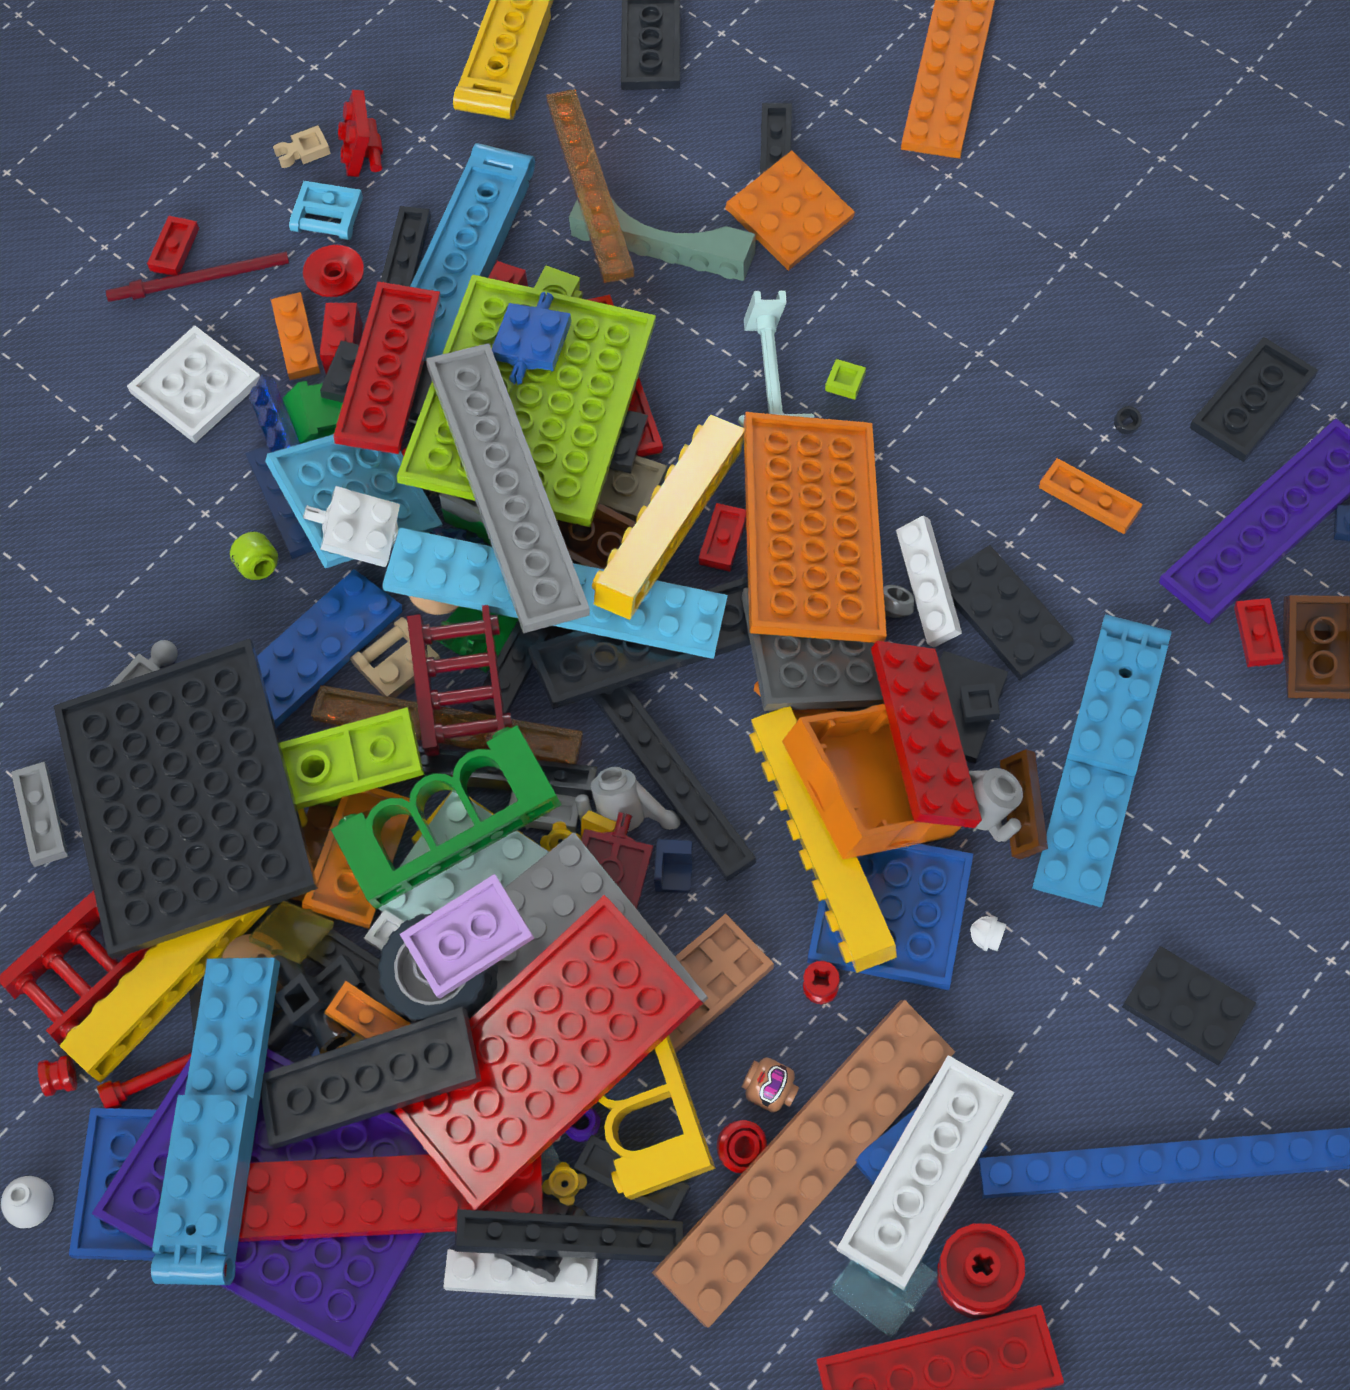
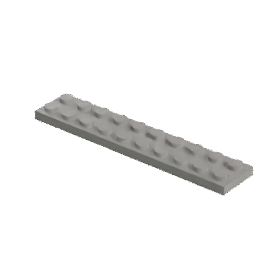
M490 344L426 358L428 371L523 633L590 616L588 602Z

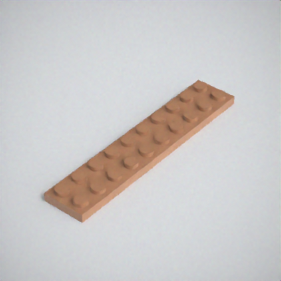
M900 1000L652 1273L705 1327L709 1328L857 1163L856 1158L884 1133L940 1070L947 1056L951 1057L955 1051L906 1000Z

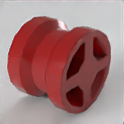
M816 961L810 964L803 976V989L806 997L816 1004H827L833 1001L837 996L840 981L839 972L836 967L826 961Z
M69 1055L61 1056L55 1062L48 1060L39 1061L37 1068L38 1078L45 1097L55 1095L58 1090L64 1089L70 1092L77 1089L76 1070Z

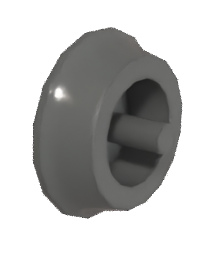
M886 585L883 587L885 611H887L885 612L886 617L901 618L914 612V597L908 590L896 585Z

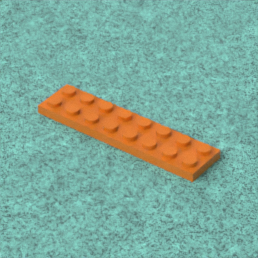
M935 0L904 129L901 150L961 158L996 0Z

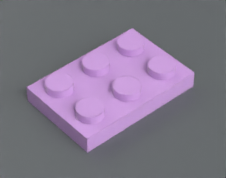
M495 874L400 934L430 987L439 999L534 939V936Z

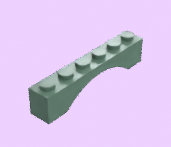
M581 189L569 216L571 236L577 237L580 240L604 244L613 249L627 250L640 256H650L670 264L676 263L688 266L697 271H707L727 279L744 281L756 253L754 233L727 226L699 233H674L658 230L630 217L617 206L610 196Z

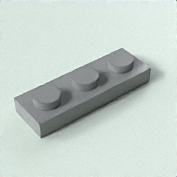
M45 762L12 771V779L31 863L34 867L69 857L48 766Z

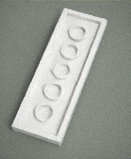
M948 1055L840 1241L837 1251L904 1290L1012 1099L1014 1092Z

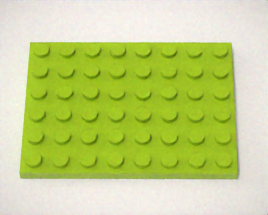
M472 274L442 354L488 343L492 349L509 303L535 307L542 292H545L546 295L548 292L554 297L549 310L571 314L572 322L554 371L539 368L527 369L523 382L517 385V381L516 384H513L509 380L514 366L500 361H496L556 520L591 527L655 326L656 315ZM432 382L397 473V482L475 501Z

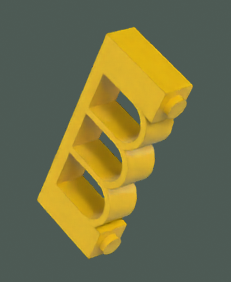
M667 1036L655 1048L667 1084L625 1100L614 1101L607 1099L604 1095L598 1101L611 1110L607 1115L604 1126L605 1136L611 1149L622 1156L613 1160L616 1171L611 1172L612 1180L618 1194L624 1192L625 1197L630 1200L716 1169L670 1036ZM671 1097L684 1134L642 1150L630 1151L623 1148L618 1135L620 1122L632 1111Z

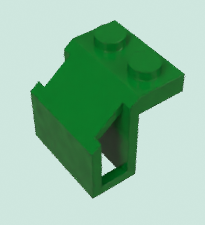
M307 381L298 382L277 403L287 448L334 434L343 403L322 398L320 393L322 384L308 386Z

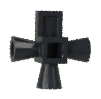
M288 949L276 955L274 958L280 962L277 981L284 988L275 994V998L282 1009L272 1014L268 1045L277 1051L281 1050L299 1026L311 1029L320 1054L335 1050L340 1045L349 1041L352 1038V1034L344 1026L324 1013L345 981L359 990L367 985L351 959L342 954L320 974L313 977L306 974L297 949Z

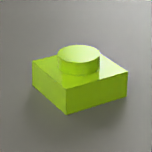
M836 359L825 384V391L855 400L866 375V368Z

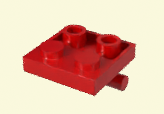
M352 89L349 102H344V122H339L338 139L343 140L340 158L341 163L346 165L347 176L359 177L364 157L369 158L370 170L372 172H380L382 170L381 155L383 154L381 135L377 132L376 120L367 118L364 90Z

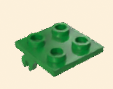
M458 606L446 621L441 622V626L483 620V613L480 610ZM491 613V615H497L499 621L500 635H494L498 657L518 618ZM485 633L436 640L459 656L488 652ZM489 666L478 667L485 673L490 669Z

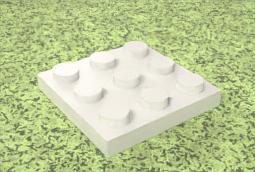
M193 326L127 387L132 395L192 442L196 443L262 383V380L257 372L199 328Z

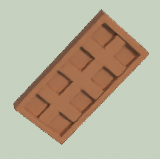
M724 914L675 956L709 998L669 1035L675 1053L774 969V963L727 914Z

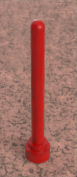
M192 1052L123 1083L120 1080L114 1083L112 1080L98 1085L97 1090L104 1107L118 1109L122 1107V1102L128 1100L127 1096L180 1074L190 1059Z

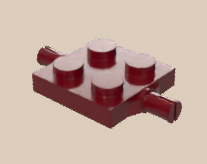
M618 812L613 832L600 833L584 829L581 841L633 906L638 909L654 848L653 845L637 842L627 836L633 816L626 813L624 819V813Z

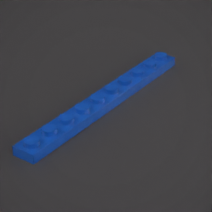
M1350 1128L979 1158L978 1167L982 1197L986 1199L1350 1169Z

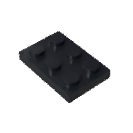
M1159 946L1122 1008L1219 1066L1256 1005V1002Z

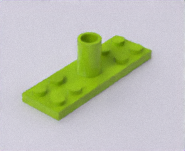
M408 707L280 742L297 810L317 804L335 807L339 805L342 797L424 775L412 716Z

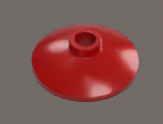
M328 245L314 251L307 258L303 266V278L307 287L312 292L325 297H338L351 292L359 285L364 275V264L360 255L352 248L343 245Z

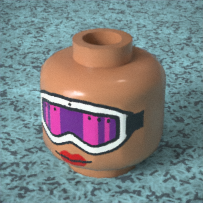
M768 1057L763 1058L760 1062L753 1061L741 1086L746 1089L745 1095L748 1101L773 1113L780 1110L783 1104L790 1107L799 1089V1086L793 1084L795 1079L794 1071Z

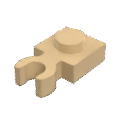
M318 125L291 135L292 143L281 142L273 146L275 155L279 157L282 168L290 167L297 159H301L302 163L306 164L331 154Z

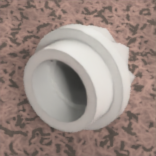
M995 916L979 918L972 924L970 929L973 942L986 952L988 948L998 951L1006 924L997 921L998 917Z

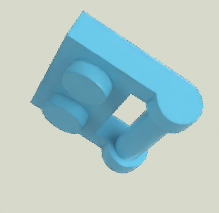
M303 181L290 217V231L301 232L302 230L338 235L340 239L350 240L353 234V225L363 200L362 191ZM307 213L342 220L339 224L304 217Z

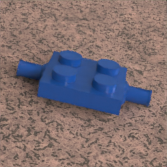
M545 292L540 294L539 301L535 307L509 303L492 346L493 355L496 361L514 366L509 376V380L513 384H516V381L517 385L523 382L527 369L539 368L550 371L555 369L572 320L570 313L549 310L554 297L548 292L547 295Z

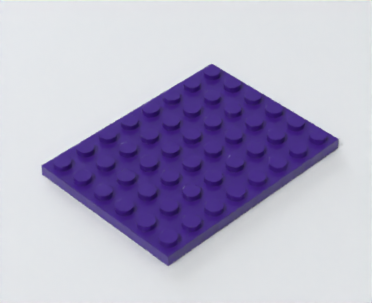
M267 1049L264 1073L293 1064L294 1062ZM191 1057L92 1212L94 1217L150 1248L153 1247L178 1095H185ZM260 1093L250 1163L429 1154L405 1123L388 1112L275 1149L269 1146ZM426 1233L240 1242L238 1240L234 1279L230 1285L219 1286L354 1360Z

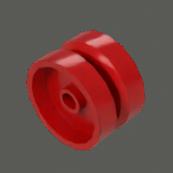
M973 1223L958 1229L946 1241L937 1266V1285L943 1299L956 1312L971 1319H984L1003 1313L1014 1302L1025 1277V1258L1018 1242L1005 1230L991 1224ZM975 1268H982L985 1270L987 1276L983 1272H978L976 1274L973 1270Z

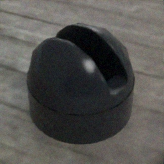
M1131 406L1121 408L1114 417L1116 430L1125 435L1135 432L1142 422L1140 412ZM1131 417L1133 422L1124 426L1122 423Z

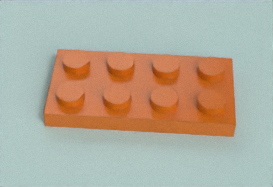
M379 788L341 798L314 870L318 889L306 893L302 908L370 929L377 909L367 901L331 829L338 826V822L350 814L362 812L368 817L371 809L380 801L389 798H402L409 802L410 798ZM399 814L393 816L385 822L382 828V844L392 863L409 815Z

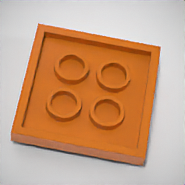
M790 151L727 201L725 207L748 232L755 234V239L788 271L853 219L855 211L793 151Z

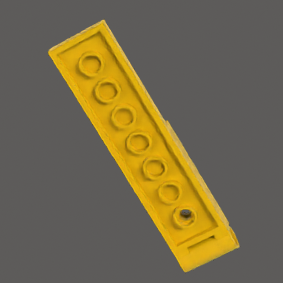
M490 0L463 74L454 92L453 107L455 110L510 120L514 118L551 19L550 8L553 0Z

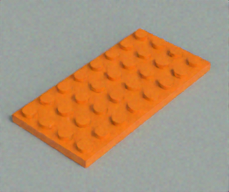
M745 412L744 456L749 633L872 643L885 641L887 634L872 423Z

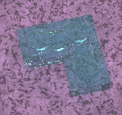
M851 1260L831 1287V1292L889 1337L893 1338L936 1280L938 1274L920 1261L906 1288L902 1290L891 1282L884 1281L871 1270Z

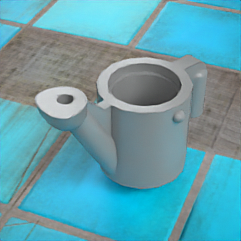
M620 767L604 769L591 783V790L597 810L594 813L613 821L617 820L618 812L624 813V819L626 813L632 815L628 832L637 828L644 818L647 817L659 822L664 829H676L680 825L679 816L672 810H666L636 780L635 775L629 770ZM585 794L578 795L575 798L580 821L588 810L592 811L589 798Z
M993 768L990 770L969 771L982 821L976 828L989 830L993 838L998 842L1009 840L1021 829V822L1016 818H1011L1002 826L1001 821L1018 807L1022 801L1023 792L1019 781L1013 774L1004 769Z

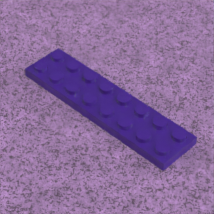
M1334 419L1162 574L1159 583L1210 625L1329 516L1338 505H1341L1350 496V429L1338 419Z

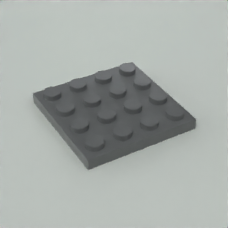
M744 588L741 597L749 633L748 588ZM749 633L764 711H775L790 706L792 710L871 707L884 704L871 652V647L874 643Z

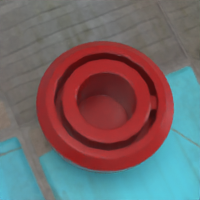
M747 1120L734 1121L725 1126L719 1133L716 1142V1150L720 1161L725 1167L736 1173H743L767 1147V1140L763 1130L756 1123Z

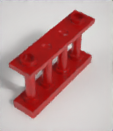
M94 890L0 974V984L14 999L21 994H26L53 1022L45 1031L59 1045L66 1039L68 1032L73 1027L80 1025L92 1012L95 1004L101 999L106 998L118 986L122 976L132 971L144 959L146 952L151 948L148 947L130 953L120 962L108 956L107 950L90 934L91 930L101 922ZM80 944L108 972L93 987L63 959L64 955L75 945ZM48 969H53L81 997L65 1013L36 984L37 979Z

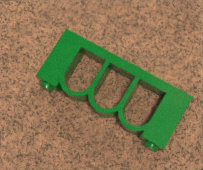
M517 725L513 728L506 727L497 731L493 735V739L486 742L490 750L477 749L465 754L456 764L453 777L446 774H432L422 778L411 791L409 802L402 798H389L380 801L371 809L368 817L362 812L350 814L342 818L338 822V826L331 829L367 901L375 909L389 903L562 805ZM492 766L503 772L518 801L482 821L469 798L467 782L471 774L477 769ZM449 790L458 794L474 826L439 845L426 822L424 807L428 798L434 793ZM405 814L414 818L430 851L395 869L382 844L381 831L385 822L391 817Z

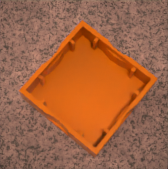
M885 704L874 705L854 712L836 711L800 717L782 740L843 860L950 838L961 828V826L914 822Z

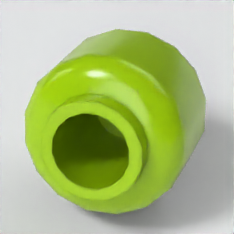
M248 532L241 535L234 541L230 549L231 561L243 577L249 580H260L268 577L278 564L279 558L276 549L267 537L259 532Z

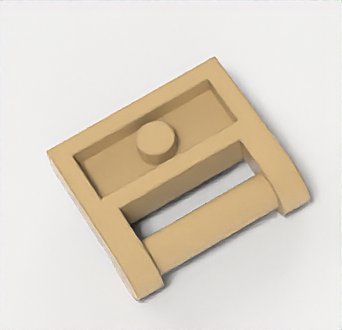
M403 617L394 622L395 627L362 653L358 651L350 657L351 662L388 702H391L415 682L408 623ZM402 637L408 641L377 667L373 668L369 664ZM427 645L428 657H434L435 660L440 659L439 655Z

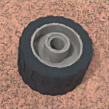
M420 914L400 924V927L388 937L389 940L382 948L381 959L378 963L380 986L384 990V996L395 1007V1010L416 1023L463 1007L467 1010L470 1019L492 999L498 983V965L496 963L442 998L436 997L400 936L402 932L431 914Z

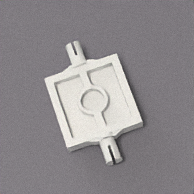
M335 486L331 503L326 511L306 505L303 519L322 524L323 539L320 550L386 567L390 551L398 535L397 517L400 504Z

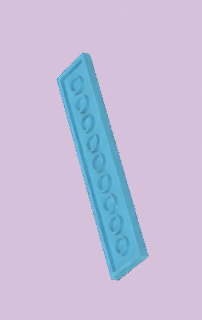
M399 528L383 581L384 591L482 611L481 605H489L491 613L518 618L492 546ZM573 563L590 608V616L553 626L714 659L728 595L656 580L631 620L594 605L595 590L592 589V582L596 573L599 570L604 571V569Z

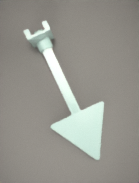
M754 291L744 317L745 331H757L761 335L769 414L814 418L813 414H784L782 411L774 333L787 303L786 292L779 291L776 300H761L760 291ZM741 415L738 419L742 428H744L745 415Z

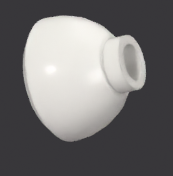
M24 1176L17 1178L5 1188L2 1194V1213L7 1221L15 1227L31 1228L37 1226L48 1217L54 1203L53 1191L47 1182L38 1177Z

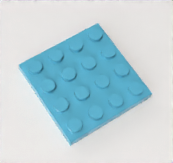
M329 435L267 454L265 462L324 568L353 560V558L320 550L323 539L322 524L303 519L306 505L326 511L331 503L335 486L400 504L397 517L398 531L399 528L429 533L443 525L422 488L397 482V473L403 460L401 451L399 454L334 444L333 435Z

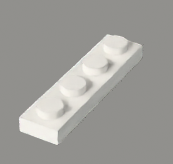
M921 516L897 529L896 532L927 644L936 647L962 634L931 521L927 517Z
M448 1249L444 1289L451 1291L596 1299L599 1261L598 1259L563 1257L558 1266L560 1273L555 1282H548L547 1279L530 1271L521 1270L502 1258L494 1257V1254L455 1252V1250ZM537 1256L536 1258L541 1260L546 1259L547 1256Z

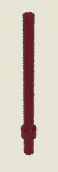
M286 251L142 282V279L129 282L127 286L105 291L108 302L131 297L133 300L146 298V294L289 264V259Z

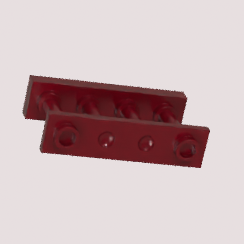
M481 605L483 620L430 627V624L424 625L420 614L407 616L422 745L427 756L440 754L439 744L445 743V739L493 733L506 727L513 728L511 713H504L494 635H500L499 621L497 615H491L489 605ZM485 633L487 653L435 660L434 657H428L427 645H432L435 640ZM485 666L490 667L492 685L440 693L438 689L432 690L431 678L437 677V673ZM494 699L496 718L443 726L442 722L436 723L435 711L441 710V706Z

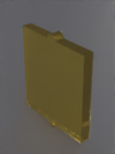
M282 901L249 936V942L271 951L272 955L279 954L297 963H301L333 928L334 922L312 913L311 909L305 910Z

